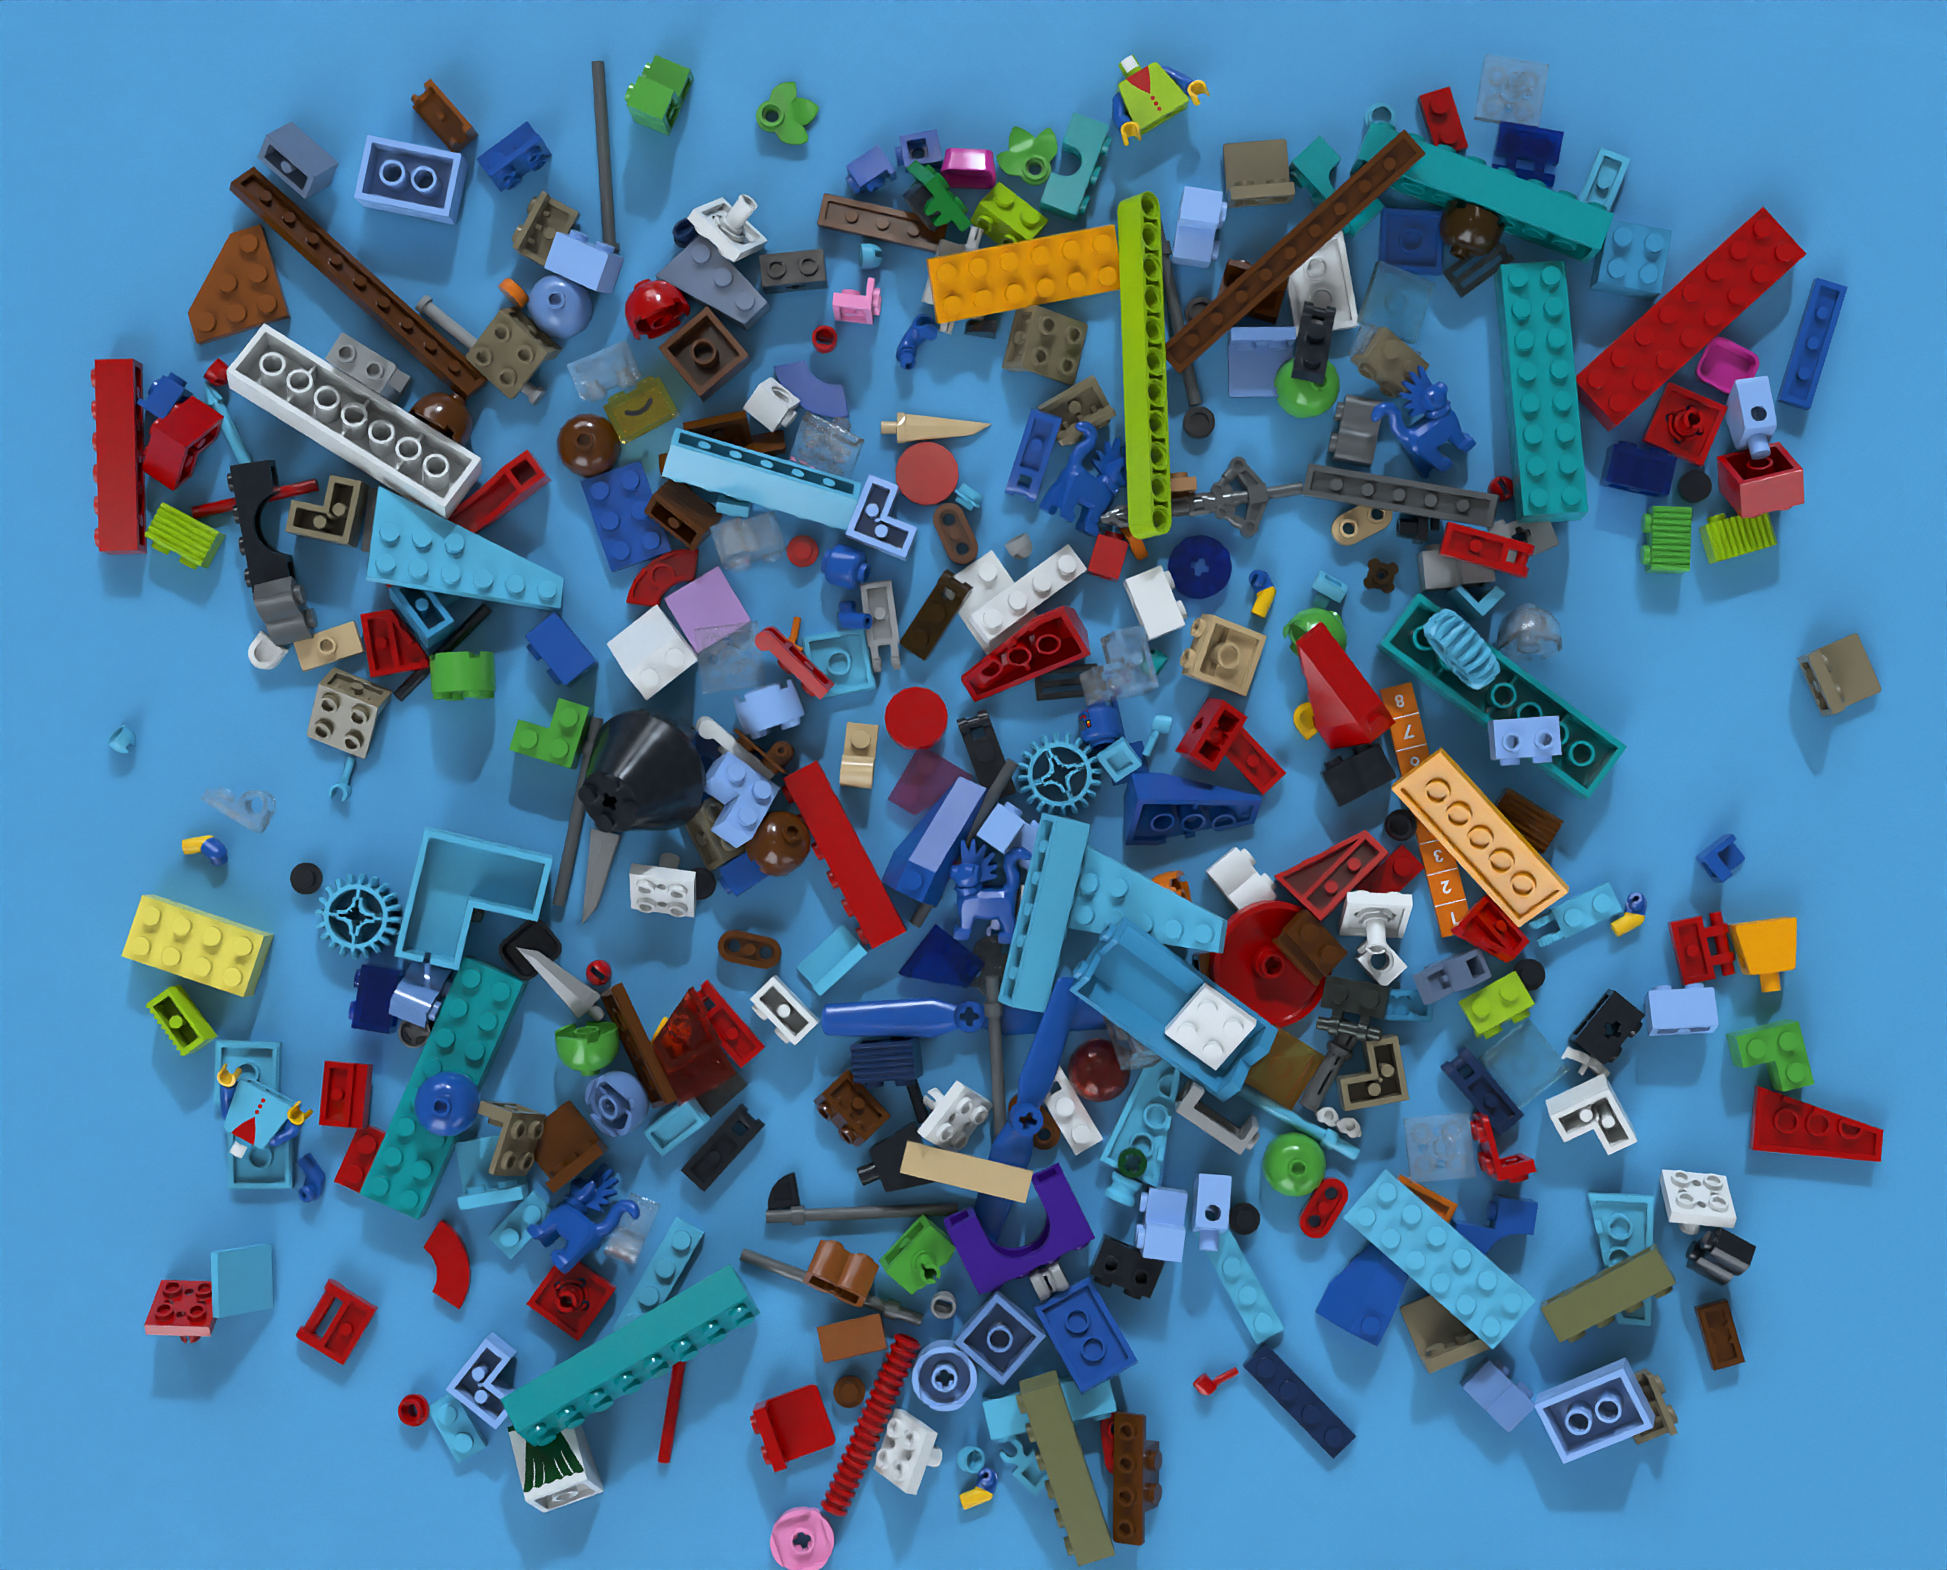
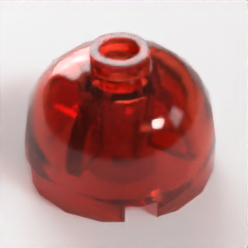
M1102 1038L1089 1039L1078 1045L1070 1055L1067 1068L1069 1082L1075 1092L1085 1100L1097 1103L1111 1101L1121 1095L1128 1086L1131 1076L1130 1060L1123 1048L1115 1042Z

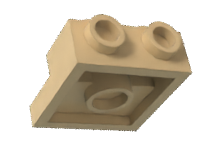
M1202 614L1201 618L1195 619L1191 626L1190 634L1194 638L1190 649L1186 648L1181 655L1180 665L1183 667L1181 674L1235 694L1247 696L1267 636L1218 616Z

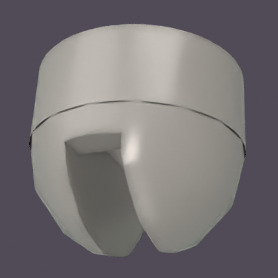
M1027 532L1014 537L1005 544L1009 554L1018 560L1029 557L1033 549Z
M948 1291L936 1293L931 1301V1312L939 1319L952 1317L956 1311V1298ZM938 1299H941V1300L949 1301V1302L952 1303V1305L949 1304V1303L941 1302V1301H937V1300H938Z

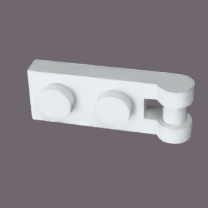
M702 716L697 720L696 729L704 739H715L720 744L717 749L719 752L725 754L729 751L769 780L775 775L760 762L759 758L743 748L731 734L712 718Z
M1059 1065L1054 1082L1058 1081L1061 1089L1052 1094L1049 1092L1044 1103L1074 1154L1078 1155L1103 1140Z

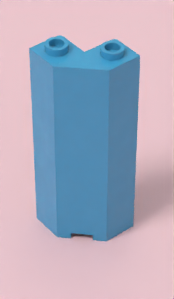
M1125 916L1115 925L1109 923L1099 937L1100 942L1085 961H1080L1073 970L1072 976L1075 979L1069 991L1224 1103L1241 1090L1250 1067L1269 1053L1279 1029ZM1205 982L1256 1019V1026L1216 1071L1164 1033L1165 1027Z

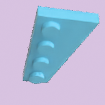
M1152 1050L1148 1054L1099 1160L1119 1169L1118 1157L1124 1149L1129 1147L1140 1149L1146 1157L1147 1168L1141 1176L1136 1178L1157 1188L1181 1071ZM1132 1154L1125 1157L1127 1163L1123 1166L1126 1170H1129L1130 1167L1132 1171L1139 1168L1138 1161L1141 1158L1138 1155L1135 1158Z
M1588 1192L1606 1269L1653 1245L1654 1195ZM1652 1296L1643 1300L1644 1305L1631 1313H1626L1625 1310L1617 1313L1618 1324L1651 1326Z

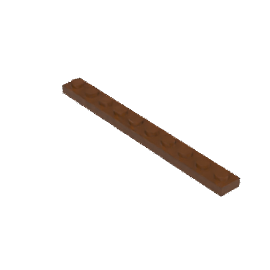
M1405 129L1401 131L1165 343L1166 360L1179 374L1426 155Z
M254 166L231 182L229 190L453 392L467 401L487 385L488 379L461 352Z

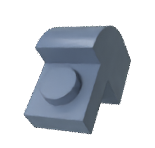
M1474 948L1446 957L1412 975L1424 1005L1434 1003L1453 992L1471 988L1492 977L1480 948Z

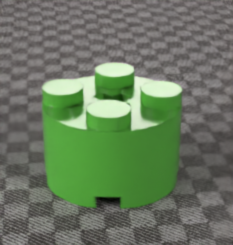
M470 651L429 655L433 700L463 701L465 698H495L496 672L494 652L480 651V655H475V653H470Z

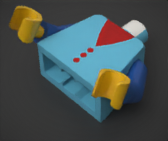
M225 1063L217 1074V1080L221 1084V1117L225 1120L223 1128L236 1135L229 1152L241 1159H246L253 1145L260 1149H266L270 1146L278 1147L296 1137L305 1120L313 1114V1111L309 1109L306 1113H303L300 1110L302 1106L301 1101L295 1102L249 1076L241 1078L238 1082L237 1080L242 1074V1069L237 1068L231 1074L227 1070L228 1064Z

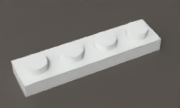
M1067 544L972 613L968 620L987 644L1083 574L1087 568L1070 545Z

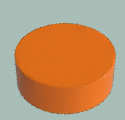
M505 278L498 285L500 291L518 308L522 309L529 302L528 295L512 279Z

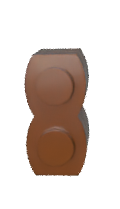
M820 1240L803 1278V1282L818 1291L832 1294L847 1304L862 1307L879 1269V1265L866 1254L850 1253L837 1241Z

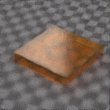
M1273 1024L1279 1030L1268 1054L1250 1067L1244 1082L1292 1110L1325 1056Z

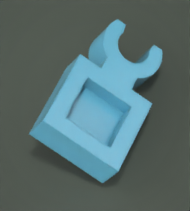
M1016 1438L1011 1441L1017 1448L1016 1453L1009 1455L1001 1449L999 1455L1006 1463L1017 1465L1012 1470V1475L1036 1496L1045 1486L1044 1481L1049 1479L1046 1470L1040 1472L1035 1457L1037 1450L1033 1448L1026 1454L1023 1450L1022 1442Z

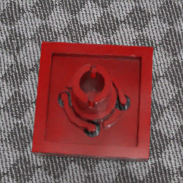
M1668 382L1665 385L1641 442L1701 467L1705 462L1728 407ZM1667 414H1669V416H1668V418H1667V419H1668V422L1665 420V416H1666ZM1698 430V433L1702 432V434L1697 435L1695 434V432ZM1674 438L1676 439V441H1681V443H1675Z
M579 1261L566 1274L562 1273L554 1265L526 1305L576 1341H579L617 1287L582 1261ZM579 1278H584V1279H585V1281H586L585 1286H580V1285H582L584 1282H583L582 1280H578ZM583 1300H586V1301L589 1302V1308L585 1309V1308L587 1307V1303H584V1304L581 1306Z
M161 1280L144 1324L146 1335L180 1336L181 1341L184 1343L188 1341L187 1336H189L190 1343L197 1342L201 1336L211 1337L217 1320L212 1315L211 1281Z

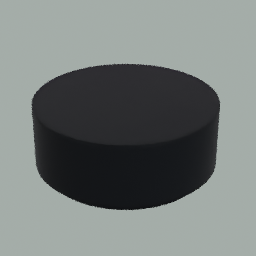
M1193 407L1186 412L1183 418V429L1193 439L1199 440L1208 437L1215 426L1214 415L1206 407Z
M1692 470L1680 477L1677 484L1678 494L1684 501L1689 503H1697L1706 499L1712 489L1709 476L1700 470Z
M705 868L691 870L696 872V900L709 898L715 892L717 886L714 874Z

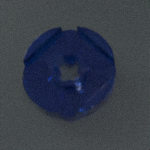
M1196 535L1185 538L1175 546L1168 559L1167 571L1170 572L1173 578L1175 589L1181 595L1190 599L1202 600L1216 595L1227 585L1232 572V563L1229 551L1221 542L1210 536ZM1199 559L1205 560L1204 565L1208 567V572H1202L1200 576L1194 575L1195 569L1191 567V562H1198Z

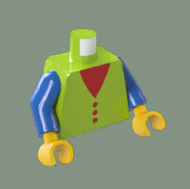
M1131 55L1118 64L1126 79L1117 85V94L1112 99V120L1122 135L1123 144L1128 146V138L1130 136H1134L1135 139L1140 141L1142 140L1141 136L1187 109L1189 103L1187 96L1191 98L1194 105L1198 106L1200 104L1198 95L1203 93L1210 96L1205 82L1202 80L1194 81L1173 68L1160 66L1157 62H1153L1142 69L1135 56Z

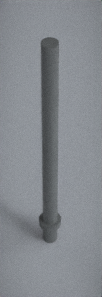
M592 61L603 243L615 247L613 253L617 254L620 251V245L616 243L605 67L604 61Z

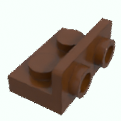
M847 1069L813 1101L817 1105L816 1108L819 1114L824 1119L831 1120L839 1129L840 1137L846 1143L858 1147L881 1127L891 1115L861 1083H854V1076Z

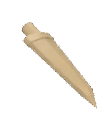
M897 412V421H881V434H897V443L970 436L991 424Z

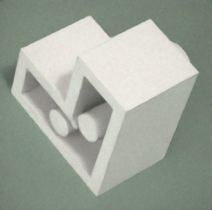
M1604 1073L1546 1100L1549 1116L1563 1142H1567L1592 1129L1595 1130L1608 1155L1638 1142L1633 1125Z

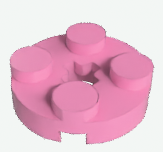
M795 1507L787 1510L774 1523L770 1537V1549L774 1559L779 1565L789 1570H819L828 1561L834 1547L835 1534L832 1524L818 1508ZM803 1532L804 1535L811 1537V1540L807 1543V1548H802L801 1544L795 1545L794 1540L798 1537V1533Z

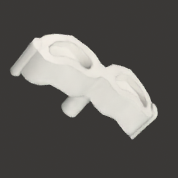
M1567 1047L1561 1059L1566 1057L1582 1063L1577 1072L1582 1076L1587 1068L1596 1076L1604 1073L1607 1078L1610 1074L1607 1068L1599 1061L1571 1047Z
M1322 1107L1317 1113H1314L1318 1122H1324L1328 1127L1336 1126L1338 1132L1346 1133L1350 1138L1362 1135L1360 1125L1354 1118L1345 1117L1339 1120L1337 1112L1332 1107Z

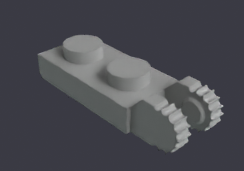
M892 580L860 584L863 613L870 614L873 620L871 628L866 629L868 648H871L874 673L881 672L882 661L878 650L879 646H891V665L894 670L901 669L898 649L900 639Z

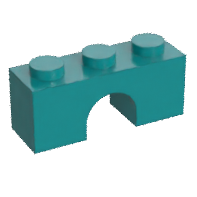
M1073 112L1062 142V150L1075 155L1081 167L1075 174L1070 176H1062L1051 172L1040 201L1039 209L1073 222L1076 221L1078 213L1085 214L1090 200V196L1085 195L1089 183L1092 185L1096 184L1101 171V167L1097 166L1100 154L1107 155L1113 138L1108 136L1110 125Z
M1319 136L1291 161L1289 166L1291 173L1289 176L1299 188L1305 187L1311 193V200L1318 207L1336 191L1330 183L1329 174L1337 168L1341 158ZM1378 198L1374 200L1341 230L1343 235L1348 234L1351 238H1354L1381 213L1385 207Z

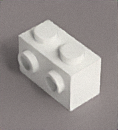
M1160 565L1125 579L1123 585L1147 642L1181 629L1186 625L1183 619L1187 618V613L1182 601L1176 602L1172 589H1175V584L1169 571L1164 572Z
M777 975L773 976L750 998L754 1003L752 1009L764 1021L769 1018L776 1026L774 1032L786 1044L791 1041L796 1045L820 1022Z

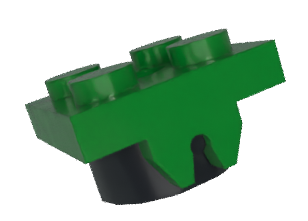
M917 160L906 168L916 182L902 196L931 232L934 233L948 222H951L961 232L972 224L965 216L969 212L968 208L957 196L953 195L949 190L950 185L939 172L936 173L929 164L925 167L922 166Z

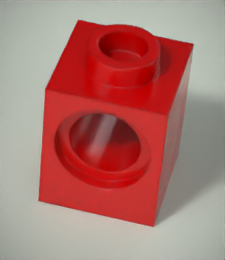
M1105 531L1104 535L1098 534L1086 574L1114 582L1118 581L1129 542L1123 541V535L1111 531Z

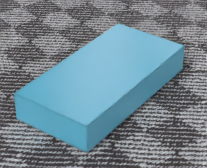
M690 1094L647 1127L643 1133L663 1157L711 1118L693 1095Z

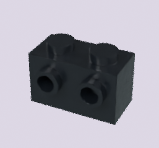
M1103 1234L1089 1271L1091 1275H1094L1093 1281L1111 1288L1112 1284L1123 1287V1293L1132 1298L1141 1300L1142 1296L1150 1299L1165 1262L1164 1260L1143 1258L1139 1248Z

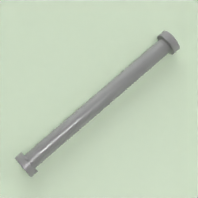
M425 295L417 303L415 310L420 314H427L468 349H471L478 339L432 303L433 299L430 296ZM529 381L521 389L529 397V402L534 406L540 402L546 393V390L542 387L537 388Z

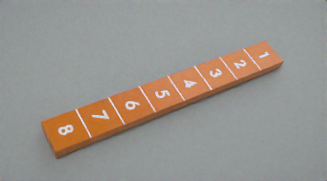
M1412 682L1379 690L1381 701L1396 722L1389 728V733L1400 777H1403L1430 756ZM1415 816L1417 820L1415 836L1422 864L1425 867L1424 872L1440 936L1442 938L1452 936L1454 934L1450 929L1469 910L1457 861Z

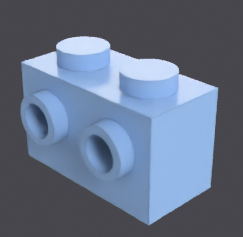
M571 229L569 234L556 232L544 268L594 291L612 294L624 261V257L613 253L615 247L600 241L592 244L588 242V235Z
M1559 715L1488 721L1490 760H1500V766L1519 765L1520 758L1532 757L1533 763L1552 762V756L1562 755Z
M1701 983L1688 984L1684 986L1685 989H1672L1669 985L1653 987L1652 991H1648L1644 998L1648 1036L1713 1033L1719 1025L1714 987L1704 988V984Z

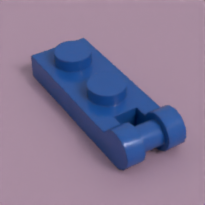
M1034 408L1031 409L1005 493L1013 496L1017 493L1026 496V500L1035 503L1062 422L1061 417ZM1024 474L1033 477L1031 485L1019 481L1020 475Z

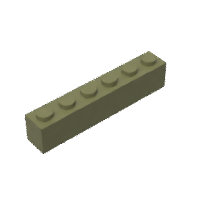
M1050 1371L1019 1381L1021 1393L1016 1395L1020 1413H1027L1030 1422L1026 1423L1025 1426L1030 1442H1037L1039 1451L1035 1452V1457L1040 1472L1046 1470L1049 1478L1044 1481L1050 1500L1056 1498L1059 1508L1054 1509L1059 1528L1065 1527L1068 1536L1063 1537L1068 1556L1075 1555L1078 1567L1114 1556L1113 1541L1057 1371Z

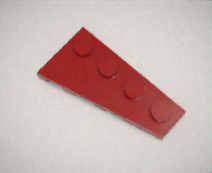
M1754 1086L1749 1149L1881 1162L1884 1130L1760 1086Z

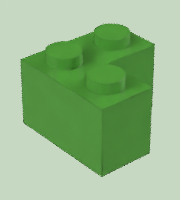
M657 55L654 56L652 63L647 62L642 76H638L635 84L631 83L625 95L626 105L634 122L670 136L694 79L691 69Z
M558 698L549 728L518 719L509 750L576 770L581 755L582 743L586 739L590 720L595 709Z
M1785 1019L1726 1034L1733 1065L1746 1068L1766 1063L1772 1089L1785 1092L1814 1084L1799 1021Z

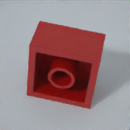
M1780 442L1769 444L1771 454L1759 460L1751 458L1749 449L1717 456L1719 491L1741 518H1755L1763 513L1775 510H1788L1793 506L1805 503L1803 468Z

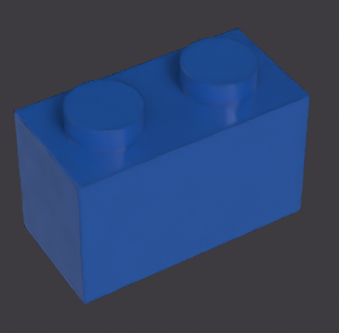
M555 612L525 635V638L530 643L526 648L537 661L543 658L550 667L546 672L558 686L563 683L570 688L599 664L562 617Z

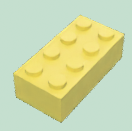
M154 894L142 895L121 956L241 997L254 995L274 935Z

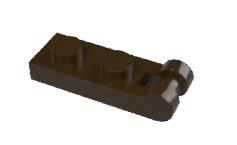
M948 569L938 579L936 586L899 643L923 661L928 660L974 588L967 582L961 583L955 579V574ZM947 589L956 594L953 600L944 596Z

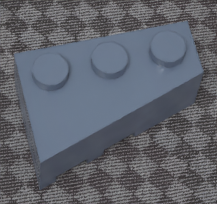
M701 235L696 237L655 275L657 280L666 281L677 287L687 299L704 307L708 306L713 313L746 331L752 328L771 310L768 302L728 259L719 253L717 247L708 238Z

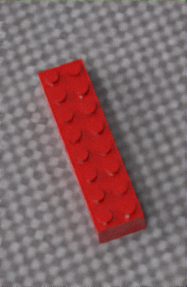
M1762 207L1576 375L1578 399L1609 432L1806 255L1805 251L1772 215Z

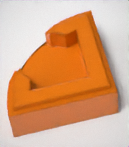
M1129 527L1119 528L1121 534L1129 542L1131 552L1136 560L1140 561L1149 556L1142 539L1135 538L1131 534Z

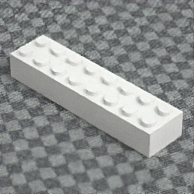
M265 323L226 370L230 389L413 503L447 520L482 474L480 457Z

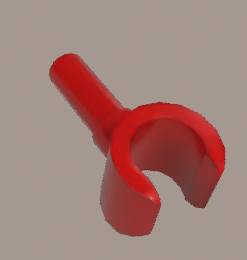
M1234 1367L1212 1380L1206 1373H1203L1193 1382V1386L1200 1394L1210 1395L1217 1389V1386L1238 1375L1239 1372Z

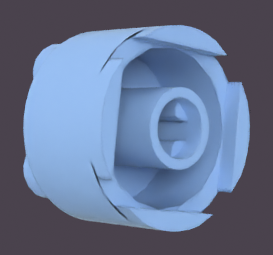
M793 678L786 680L788 686L782 687L781 681L746 692L747 694L744 695L745 700L741 701L739 695L732 698L744 735L750 734L751 740L770 734V727L780 724L783 730L800 724V717L804 716L805 713Z
M938 1340L928 1344L920 1350L914 1362L912 1384L915 1394L922 1402L936 1411L948 1412L962 1407L976 1389V1362L952 1340ZM946 1369L951 1374L949 1375V1381H943L942 1376H937L940 1375L941 1370Z

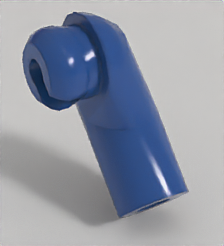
M841 601L839 603L840 612H837L842 627L846 629L871 628L872 616L868 613L856 612V603L854 601Z
M308 1153L297 1161L306 1175L303 1188L299 1189V1197L306 1203L315 1201L322 1195L326 1179L325 1173L312 1154Z

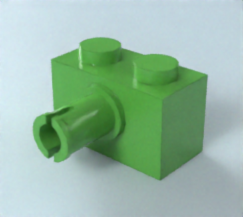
M922 1214L879 1259V1262L890 1277L913 1295L918 1289L924 1288L927 1284L935 1283L934 1275L938 1279L940 1278L941 1271L939 1267L950 1261L956 1248L950 1237Z

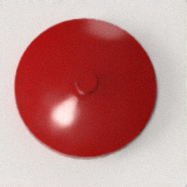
M1264 900L1243 907L1227 920L1223 953L1210 952L1209 978L1274 1027L1282 1028L1301 1020L1317 1006L1322 999L1326 976L1319 981L1320 984L1318 986L1312 985L1271 942L1273 938H1277L1282 933L1281 930L1302 908L1286 901Z

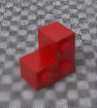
M193 395L182 404L180 402L177 403L166 417L156 419L149 430L151 438L143 452L145 460L142 471L170 490H176L192 477L199 453L218 439L224 416Z

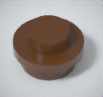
M853 1375L841 1377L836 1382L833 1390L836 1402L844 1408H854L860 1405L866 1393L864 1383Z

